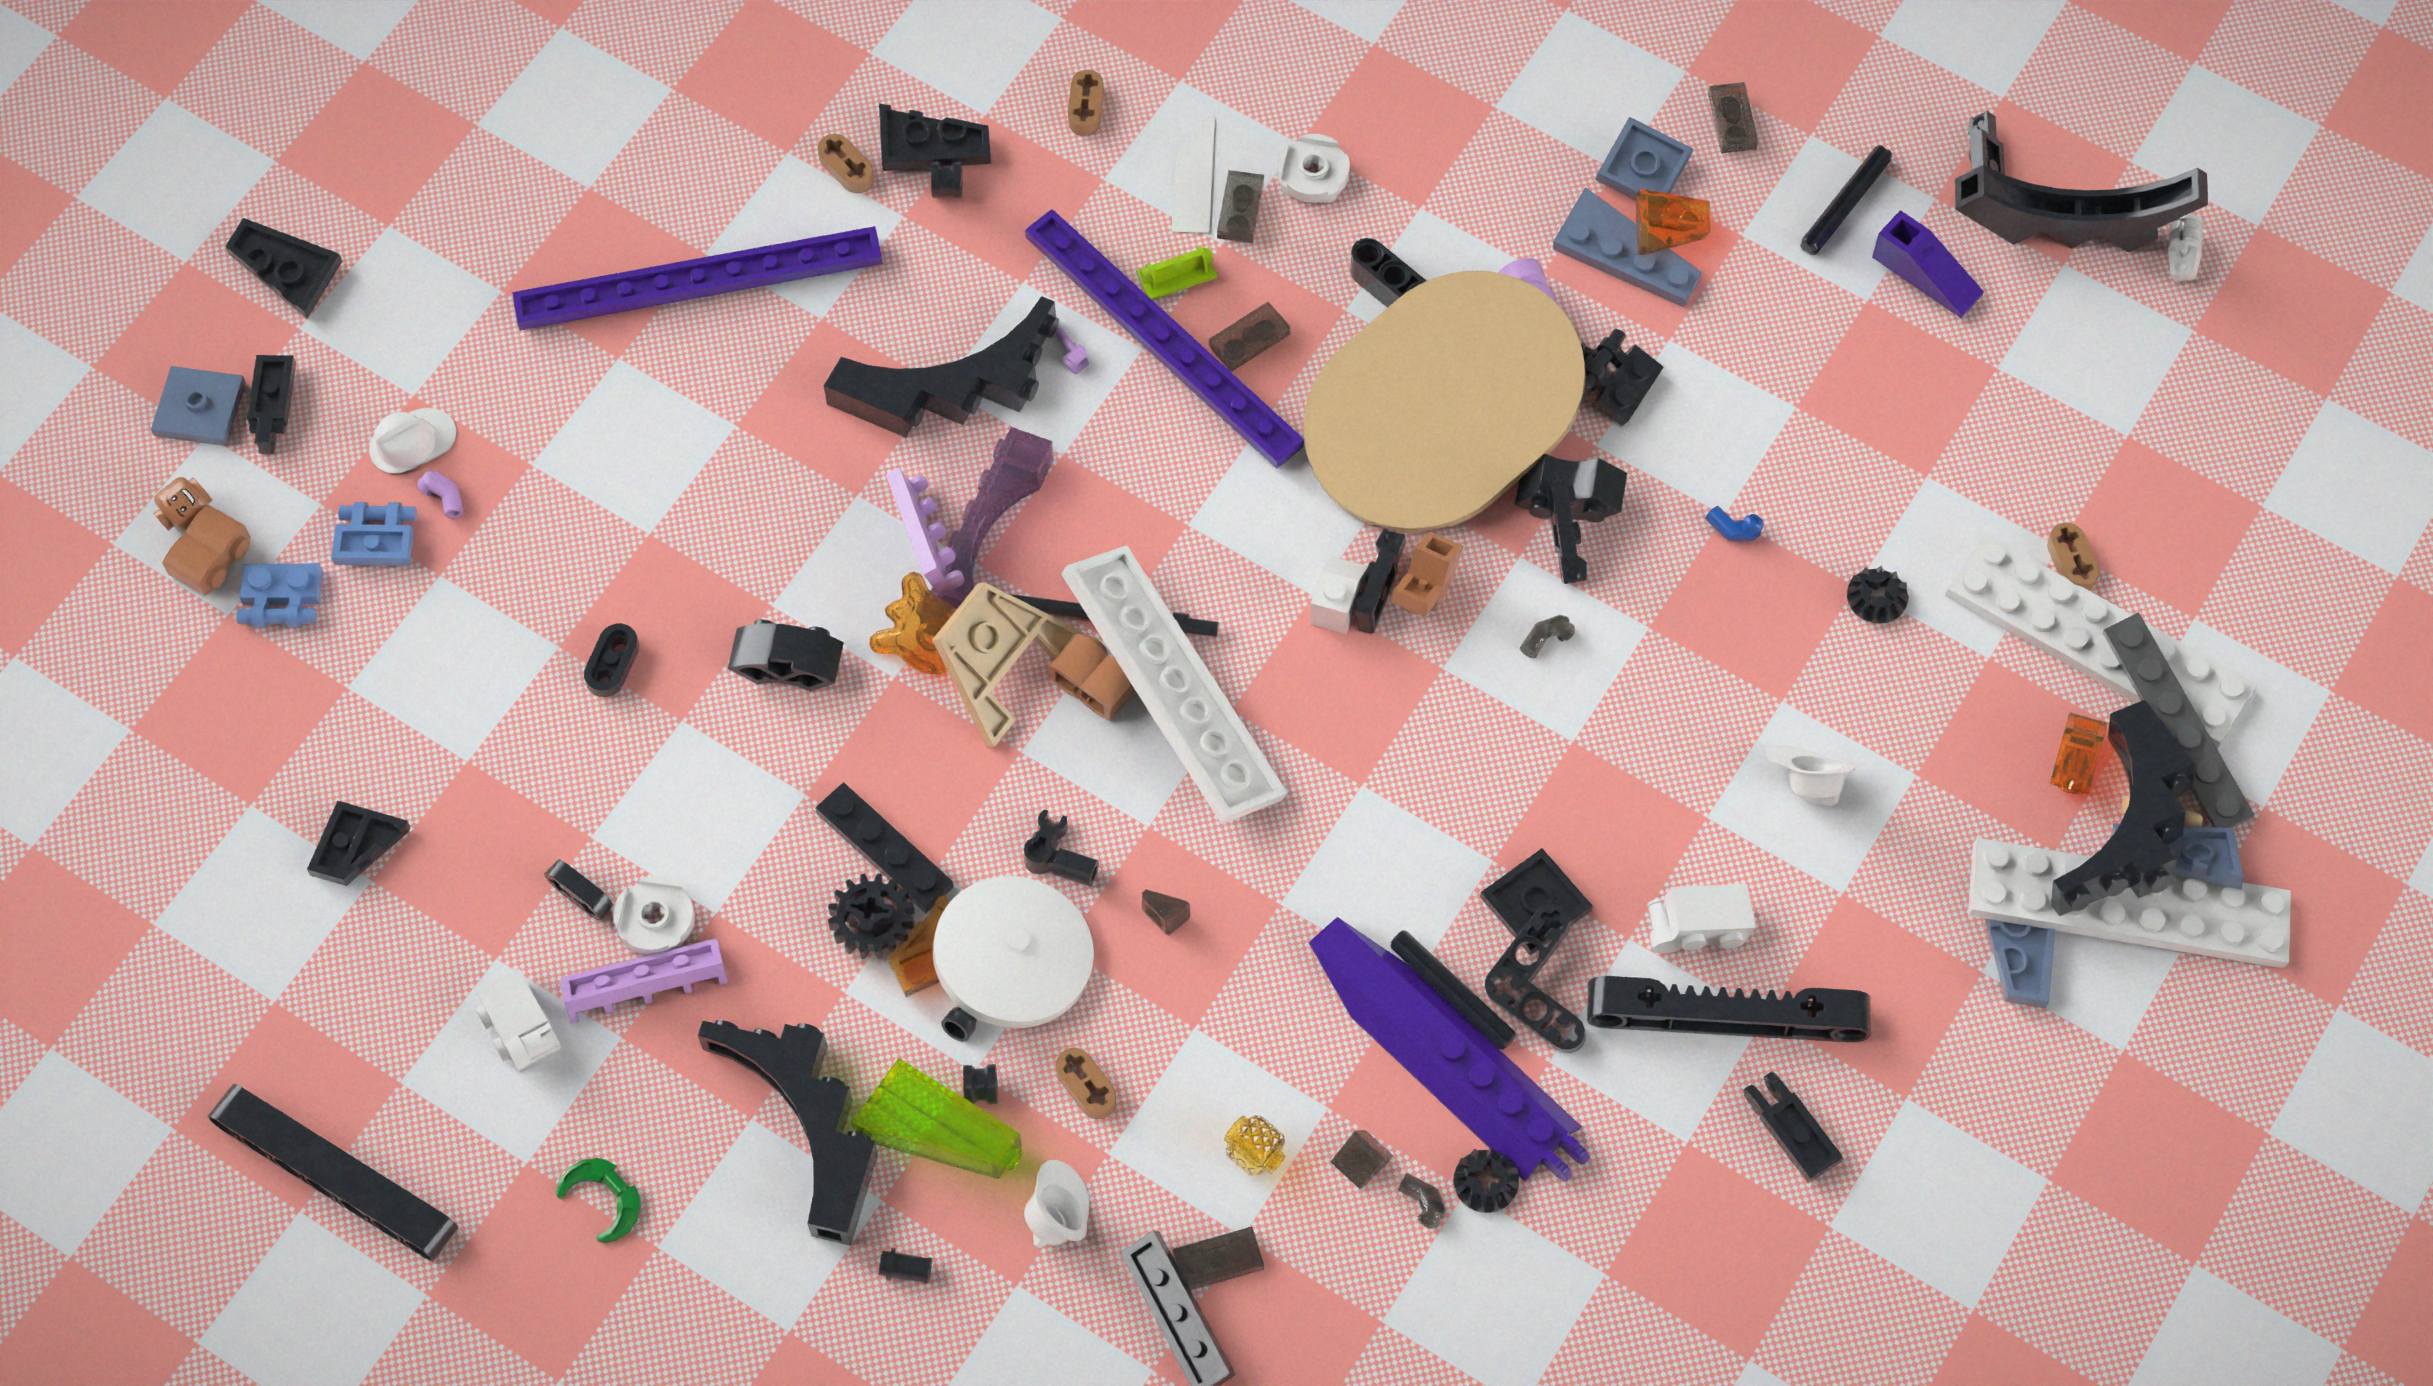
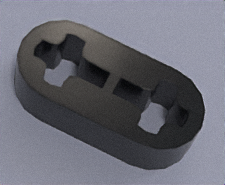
M557 859L544 873L545 878L557 891L596 920H601L613 907L612 901L601 889L560 859Z

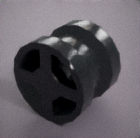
M939 161L932 162V198H940L943 194H951L954 198H962V162L954 161L951 165H942Z
M987 1064L985 1068L977 1069L972 1065H963L965 1106L974 1105L977 1101H986L989 1105L998 1104L996 1064Z

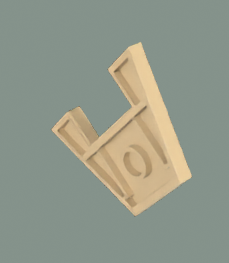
M982 582L975 586L932 641L986 747H995L1015 722L1016 718L991 693L1033 640L1055 660L1078 633L1084 635V632L986 582Z

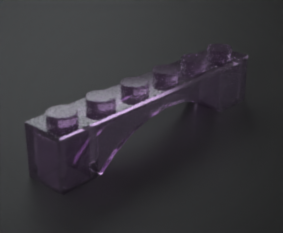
M1010 427L1005 439L1000 438L993 452L994 462L990 470L984 469L978 483L979 492L975 500L970 499L963 513L964 523L960 531L955 530L948 543V547L954 550L956 559L945 566L948 574L955 570L961 571L965 581L961 586L941 597L933 587L929 594L924 593L917 607L922 631L936 636L974 589L975 559L983 539L991 526L1007 509L1021 499L1040 490L1054 461L1053 443L1051 440Z

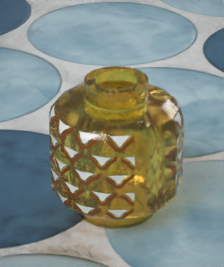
M1253 1115L1249 1118L1246 1116L1240 1117L1230 1127L1224 1137V1141L1227 1143V1157L1250 1176H1258L1265 1171L1272 1174L1279 1168L1286 1157L1282 1152L1285 1145L1283 1133L1260 1115Z

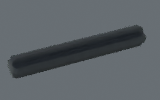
M1882 145L1875 146L1802 238L1800 247L1803 251H1807L1810 255L1818 254L1890 163L1892 152L1889 149H1885Z
M1402 930L1392 939L1391 949L1498 1049L1504 1050L1513 1042L1516 1035L1515 1031L1408 931Z

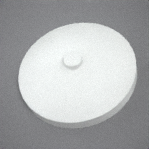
M1000 876L985 879L961 891L943 911L933 941L934 967L938 979L949 997L971 1016L999 1027L1029 1028L1058 1018L1079 999L1086 987L1093 966L1094 949L1092 936L1084 917L1077 907L1065 895L1053 887L1037 880L1019 876Z

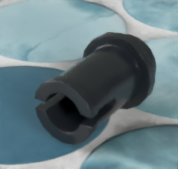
M891 1248V1251L883 1250L879 1265V1275L886 1276V1281H891L893 1277L928 1284L933 1258L896 1253V1248Z

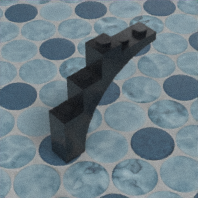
M1984 164L1955 179V210L2013 245L2043 231L2071 249L2101 235L2129 253L2158 239V228L2208 205L2207 173L2199 168L2173 178L2146 185L2105 190L2061 189L2032 184L2006 176Z
M1041 296L1027 317L1005 337L980 352L954 362L926 368L895 369L867 365L840 357L823 385L827 405L905 438L913 426L917 427L921 423L925 410L963 425L970 413H976L981 404L982 397L1020 413L1026 401L1031 402L1037 393L1039 381L1036 380L1035 366L1040 360L1043 343L1047 337L1052 338L1059 324V318L1056 317L1055 301Z
M2145 700L2110 713L2108 740L2121 759L2129 782V806L2118 829L2100 851L2078 868L2053 880L2051 906L2059 916L2071 911L2083 910L2089 904L2107 896H2116L2129 887L2138 898H2141L2150 893H2159L2174 884L2177 859L2166 845L2183 836L2186 810L2176 797L2192 789L2195 763Z
M716 1020L715 1023L702 1021L698 1033L702 1049L731 1059L758 1074L783 1097L798 1117L809 1141L813 1158V1197L807 1222L811 1237L851 1246L878 1158V1151L875 1141L871 1140L870 1136L858 1131H848L847 1134L843 1133L853 1102L850 1087L845 1086L846 1084L837 1078L823 1077L822 1080L818 1079L828 1049L824 1033L810 1024L799 1023L797 1026L785 1024L781 1038H777L770 1031L755 1029L753 1032L738 1029L737 1025L725 1020Z

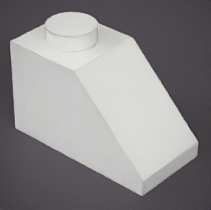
M1336 557L1330 558L1321 571L1310 603V625L1347 635L1353 617L1354 602L1357 594L1361 593L1368 566Z

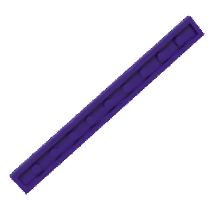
M1053 209L1025 229L1026 239L1276 469L1304 447V438Z
M876 226L521 290L512 292L517 324L519 331L882 265L883 261Z

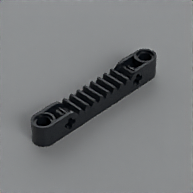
M1599 976L1588 981L1587 1022L1592 1026L1608 1029L1860 1042L1871 1037V999L1869 994L1862 991L1829 988H1806L1798 992L1794 998L1790 991H1786L1782 1000L1777 999L1774 990H1769L1766 999H1762L1758 989H1753L1750 998H1745L1741 988H1737L1734 996L1729 997L1725 987H1721L1718 995L1713 996L1709 986L1704 987L1701 995H1696L1693 985H1688L1685 994H1680L1676 984H1672L1668 991L1663 983L1651 978ZM1645 1001L1650 1002L1651 1008H1646ZM1807 1010L1811 1011L1812 1017H1808Z

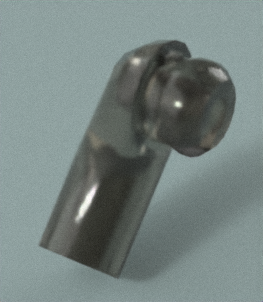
M1557 615L1537 622L1521 644L1520 650L1524 655L1536 658L1548 639L1557 636L1558 640L1562 642L1571 639L1575 634V626L1569 622V617L1564 615Z
M1407 1172L1399 1185L1398 1191L1419 1201L1422 1212L1418 1216V1221L1421 1225L1429 1229L1437 1228L1440 1224V1219H1444L1446 1214V1208L1439 1190Z

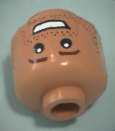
M178 477L155 495L154 501L159 509L153 514L168 531L175 527L178 531L186 533L192 520L206 505H209L212 498L194 477L189 481L184 477Z

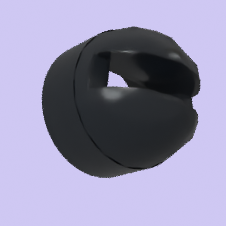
M958 1006L947 1013L941 1021V1026L953 1039L966 1042L975 1031L977 1019Z

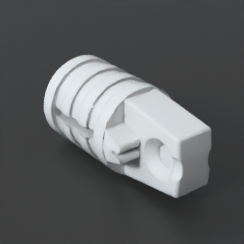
M2194 214L2185 215L2170 223L2168 256L2170 274L2175 282L2196 279L2202 255L2204 221L2201 217Z

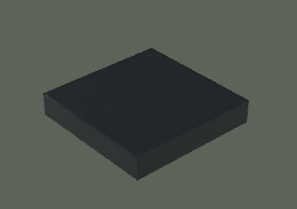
M1543 848L1481 891L1480 894L1483 902L1514 938L1517 937L1533 914L1545 904L1551 903L1562 906L1568 914L1570 926L1590 913L1593 907ZM1556 914L1553 918L1545 916L1542 919L1545 923V929L1540 936L1537 935L1535 930L1530 935L1538 938L1543 945H1546L1548 942L1545 941L1544 936L1549 929L1554 928L1558 931L1561 928L1558 921L1560 915ZM1531 944L1522 946L1530 956L1538 950L1536 946Z

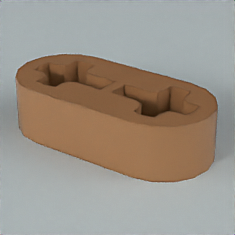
M1094 70L1079 71L1073 76L1071 81L1068 123L1071 131L1080 136H1089L1095 133L1101 123L1104 85L1103 78ZM1086 84L1092 85L1089 96L1083 95V89ZM1082 109H1088L1089 116L1086 121L1079 120L1082 117Z
M835 133L826 135L819 141L818 154L820 163L846 190L852 193H863L872 187L874 183L872 164L846 137ZM831 149H833L835 152L841 150L842 159H840L835 153L829 154L828 151ZM850 168H852L857 174L863 173L864 176L861 178H859L857 175L851 177Z
M2067 522L2056 525L2050 534L2047 547L2058 573L2069 579L2073 584L2082 586L2089 591L2092 590L2099 577L2100 569L2085 534L2080 527ZM2064 536L2066 541L2073 540L2070 550L2066 543H2059L2060 537ZM2076 565L2081 573H2088L2086 579H2083L2081 575H2073Z
M1069 1048L1064 1050L1056 1061V1072L1060 1083L1088 1117L1104 1119L1110 1116L1116 1107V1091L1111 1082L1083 1049ZM1072 1061L1075 1065L1083 1063L1081 1065L1083 1080H1080L1073 1071L1066 1074L1068 1062ZM1089 1087H1092L1099 1096L1106 1093L1105 1105L1101 1106L1097 1102L1090 1104L1091 1094L1088 1090Z

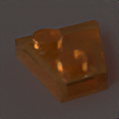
M1640 189L1636 195L1637 255H1646L1706 239L1711 231L1710 201Z
M945 895L939 897L935 902L936 907L923 922L919 921L911 930L908 940L900 944L888 958L889 965L905 997L940 982L934 967L933 941L940 917L949 904Z

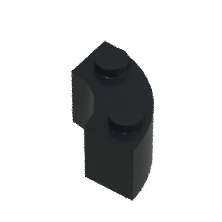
M1544 454L1534 468L1519 480L1515 505L1529 510L1530 515L1540 519L1550 517L1545 478L1560 475L1567 479V484H1572L1574 487L1576 506L1571 507L1572 519L1598 523L1604 521L1605 517L1621 513L1627 472L1599 457L1588 461H1569Z
M758 619L754 621V624L737 628L728 669L757 685L784 683L812 692L835 684L844 642L830 636V632L822 627L803 628L793 625L775 624L769 620Z

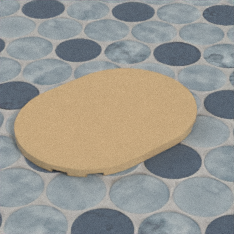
M1462 271L1439 276L1416 286L1397 299L1330 358L1316 378L1308 396L1303 421L1305 448L1316 479L1323 490L1340 508L1354 518L1372 526L1374 524L1403 533H1424L1425 530L1437 529L1448 525L1452 527L1469 520L1490 506L1534 468L1542 456L1549 454L1570 430L1576 419L1585 387V363L1579 337L1565 312L1553 299L1534 285L1510 275L1490 271Z

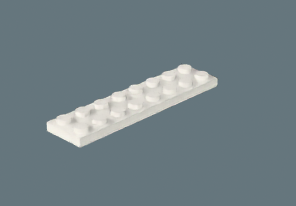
M1984 533L1949 585L1945 596L2134 703L2140 702L2139 696L2103 635L2105 628L2132 616V614L2084 587L2073 584L2066 577ZM2145 622L2218 749L2253 694L2257 684Z
M1126 545L1067 565L1061 573L1062 577L1220 823H1227L1282 801L1288 793L1129 547Z
M1976 838L1973 843L1968 916L2026 926L2031 925L2032 927L2044 929L2052 928L2056 931L2282 969L2289 963L2291 890L2244 882L2240 890L2175 874L2174 884L2159 893H2150L2138 898L2129 887L2116 896H2107L2095 901L2083 910L2071 911L2059 916L2051 906L2053 880L2078 868L2091 858L2090 856L1983 838Z

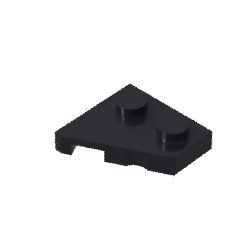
M337 800L307 867V871L310 876L347 886L405 836L410 830V824L408 820Z

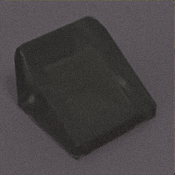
M1147 889L1142 892L1143 912L1168 936L1190 918L1189 902Z
M1366 1130L1354 1131L1330 1162L1359 1189H1362L1392 1159L1393 1155Z

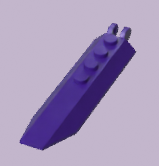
M1336 917L1309 942L1311 949L1350 1017L1489 1148L1492 1147L1496 1152L1503 1155L1507 1154L1510 1161L1517 1167L1518 1176L1524 1181L1530 1177L1538 1165L1543 1164L1563 1182H1567L1573 1175L1568 1165L1553 1153L1559 1146L1580 1165L1585 1164L1590 1159L1586 1149L1574 1137L1569 1136L1578 1131L1582 1126L1407 963L1339 917Z

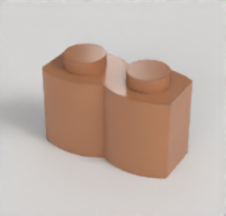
M206 505L192 520L186 533L170 548L162 564L169 576L206 596L213 589H217L223 584L227 576L228 566L246 554L250 546L249 540L251 537L245 525L210 505Z
M1078 633L1049 665V678L1063 691L1080 699L1094 713L1110 721L1136 690L1116 659L1106 653L1107 649L1102 642L1095 637L1090 636L1087 638Z

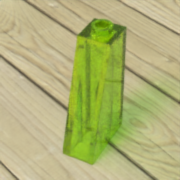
M900 1058L896 1060L851 1122L854 1131L870 1136L876 1145L1000 1179L1006 1169L1009 1171L1013 1170L1023 1154L1021 1137L1018 1131Z

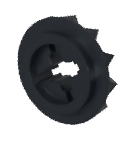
M1882 565L1877 569L1865 567L1862 572L1853 575L1847 588V601L1852 611L1861 619L1871 623H1887L1897 619L1905 611L1909 599L1907 582H1902L1898 578L1897 571L1891 573L1884 570ZM1885 586V598L1880 596L1870 603L1872 589L1878 590L1880 587Z
M1492 1147L1487 1150L1474 1149L1470 1154L1460 1159L1455 1169L1453 1178L1455 1192L1461 1202L1474 1211L1492 1213L1502 1210L1513 1201L1518 1192V1169L1510 1161L1507 1154L1503 1155L1496 1152ZM1486 1166H1491L1492 1178L1498 1179V1183L1492 1182L1489 1188H1487L1485 1195L1482 1194L1481 1181L1475 1179V1176H1482Z

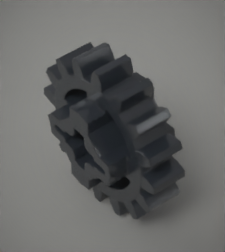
M864 873L860 877L861 883L855 885L853 881L848 879L846 881L848 891L836 890L834 892L838 903L828 905L829 914L833 916L828 919L830 930L835 931L833 936L836 944L845 942L844 946L847 954H851L857 948L859 949L861 959H866L869 951H874L876 957L881 959L883 955L882 949L888 948L891 952L896 953L897 947L895 942L897 940L907 943L909 938L905 929H914V918L910 915L914 914L915 911L913 902H908L909 894L907 889L904 888L897 891L898 884L896 879L893 878L887 884H884L882 874L877 873L874 881H868ZM884 897L889 899L896 906L897 910H894L893 905H887L884 902ZM845 922L849 923L850 927L857 928L859 934L853 933Z

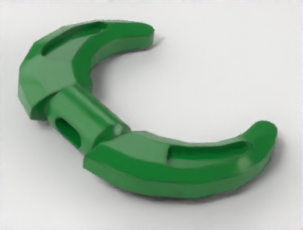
M601 1158L585 1159L569 1167L562 1175L557 1186L556 1195L559 1199L564 1198L567 1191L579 1182L592 1181L601 1183L603 1181L618 1198L616 1200L617 1216L611 1227L605 1232L598 1234L596 1239L600 1243L618 1240L629 1233L638 1221L641 1208L639 1193L635 1185L630 1187L615 1171L617 1165Z

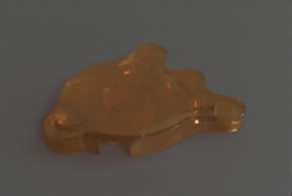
M910 572L903 577L901 582L902 598L891 602L885 608V614L894 622V627L875 632L869 639L870 648L878 654H895L902 658L910 667L922 673L931 675L946 673L948 670L932 639L957 609L948 602L934 596L920 573Z

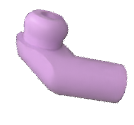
M438 471L424 473L423 477L418 480L419 491L422 494L426 493L427 496H432L433 494L440 496L447 518L455 519L461 517L464 510L458 485Z

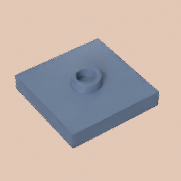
M1629 117L1598 171L1595 180L1660 213L1694 149Z
M171 366L151 427L153 435L226 446L245 387L244 377L242 375Z

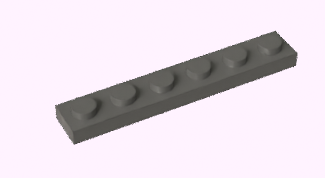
M2138 612L2105 628L2103 635L2140 700H2145L2194 761L2195 768L2191 790L2212 827L2234 828L2254 817L2252 809L2140 613Z

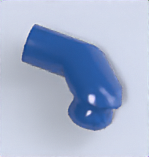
M1719 506L1712 508L1705 517L1729 541H1753L1761 535V530L1764 527L1763 520L1756 514L1745 516L1744 520H1733Z

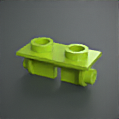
M1198 246L1195 251L1153 265L1147 263L1144 268L1136 270L1143 289L1151 300L1218 278L1211 261H1214L1210 247L1203 248L1202 246Z

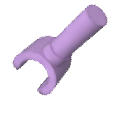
M1058 328L1055 334L1069 352L1063 357V361L1072 373L1078 374L1089 365V361L1086 358V349L1082 345L1076 346L1064 329Z

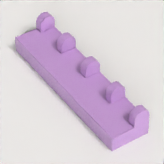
M899 467L887 473V479L922 573L941 597L961 586L965 579L961 571L955 570L948 574L945 566L956 559L954 550L949 547L940 551L938 549L936 541L945 536V526L941 522L929 525L926 516L933 513L937 509L935 500L930 497L920 501L918 495L928 488L927 479L925 476L919 475L909 480Z
M717 938L560 978L564 1003L570 1023L579 1022L578 1012L604 1006L606 1014L614 1013L613 1003L640 996L644 997L645 1004L653 1003L652 993L683 986L685 994L693 993L691 983L717 977L720 985L728 984Z

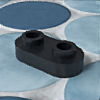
M622 623L612 624L606 627L600 634L584 669V679L588 690L592 694L599 697H609L619 692L623 687L639 651V641L632 627ZM619 644L626 645L621 651L614 650ZM603 677H611V680L607 683L599 682Z

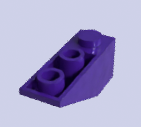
M1900 210L1878 233L1872 258L1958 317L1962 318L1983 295L1984 291L1932 231Z

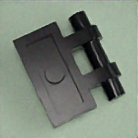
M1613 329L1609 337H1604L1598 345V354L1594 360L1587 362L1585 365L1584 393L1588 394L1593 387L1597 389L1600 393L1593 404L1623 426L1629 422L1664 366L1636 344L1625 353L1622 350L1621 344L1626 335L1619 329ZM1609 362L1616 367L1610 378L1605 373V368Z

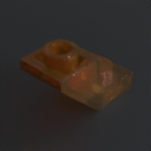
M2069 712L2050 780L2051 785L2058 786L2060 790L2070 794H2078L2080 792L2089 794L2108 722Z

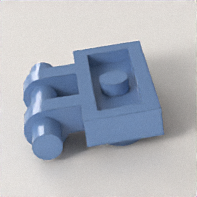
M354 502L353 506H339V520L351 521V524L335 525L331 555L334 565L410 566L414 531L411 525L401 524L402 521L417 520L416 506H402L401 502H389L387 506H368L367 502ZM368 521H385V525L366 524H368Z
M320 563L243 564L240 600L243 605L253 606L252 609L237 610V623L252 624L253 628H266L267 624H287V627H301L302 624L316 623V609L304 608V604H319L323 572ZM288 604L286 608L269 609L270 605Z

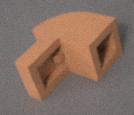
M1429 531L1415 547L1408 573L1394 588L1390 602L1402 607L1409 613L1419 614L1423 617L1429 611L1435 612L1451 584L1463 546Z

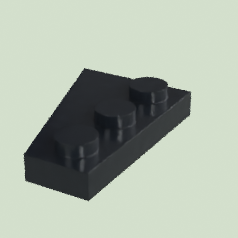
M879 103L883 171L931 168V164L934 161H939L942 165H951L954 161H961L962 166L991 164L988 125L949 117L943 120L925 117L923 112L910 110L909 113L892 110L891 105Z
M245 218L241 220L225 246L230 256L306 319L311 314L342 263L339 253Z

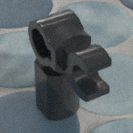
M1044 809L1038 816V831L1034 832L1033 837L1024 845V863L1026 868L1033 874H1044L1051 870L1053 875L1092 886L1098 872L1099 860L1060 848L1059 851L1056 850L1058 846L1057 840L1066 835L1068 830L1067 816L1063 815L1058 825L1049 826L1047 825L1049 819L1048 810Z

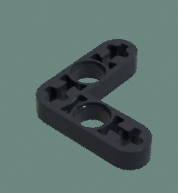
M1548 903L1541 906L1533 914L1488 973L1485 979V990L1493 1003L1555 1049L1563 1053H1573L1583 1047L1586 1041V1031L1582 1021L1531 983L1570 930V920L1566 910L1560 905ZM1556 914L1560 915L1558 921L1561 928L1558 931L1551 928L1544 936L1545 941L1550 943L1547 947H1544L1538 938L1530 935L1535 930L1537 935L1540 936L1545 929V923L1542 920L1545 916L1553 918ZM1525 944L1534 945L1539 950L1537 961L1531 965H1523L1516 958L1518 949ZM1509 977L1511 978V988L1519 995H1521L1523 988L1529 991L1520 997L1514 1009L1510 1005L1516 1001L1511 995L1504 991L1499 996L1495 994L1497 991L1494 984L1495 980L1505 981ZM1534 999L1543 1001L1547 1006L1545 1016L1537 1021L1528 1019L1524 1014L1526 1004ZM1556 1011L1561 1014L1555 1018L1557 1023L1564 1028H1569L1571 1025L1576 1026L1574 1032L1577 1039L1574 1042L1570 1039L1565 1040L1564 1043L1560 1042L1561 1035L1559 1031L1551 1025L1548 1032L1542 1030L1551 1023Z

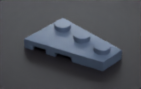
M2113 823L2112 835L2116 832L2120 823ZM2184 826L2183 836L2166 845L2177 859L2176 875L2242 889L2244 877L2234 828Z

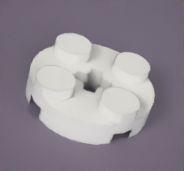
M1306 134L1300 136L1299 141L1292 143L1290 146L1287 143L1279 153L1277 176L1281 184V190L1286 196L1294 197L1304 202L1331 203L1337 199L1338 193L1345 188L1349 179L1350 161L1347 153L1345 154L1339 148V143L1326 135ZM1312 163H1316L1321 171L1310 173L1304 167L1310 168Z
M662 876L645 877L638 880L639 884L631 887L629 890L626 888L619 895L613 910V920L623 945L643 955H652L680 948L691 934L695 921L694 908L688 894L676 881ZM654 908H659L661 915L664 916L661 921L650 924L648 919L643 918L645 914H651Z

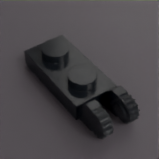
M1771 1071L1763 1079L1767 1089L1778 1101L1773 1106L1769 1105L1754 1085L1751 1084L1743 1089L1744 1096L1751 1105V1108L1760 1116L1761 1122L1807 1183H1810L1841 1163L1843 1159L1842 1154L1795 1092L1791 1093L1777 1074Z

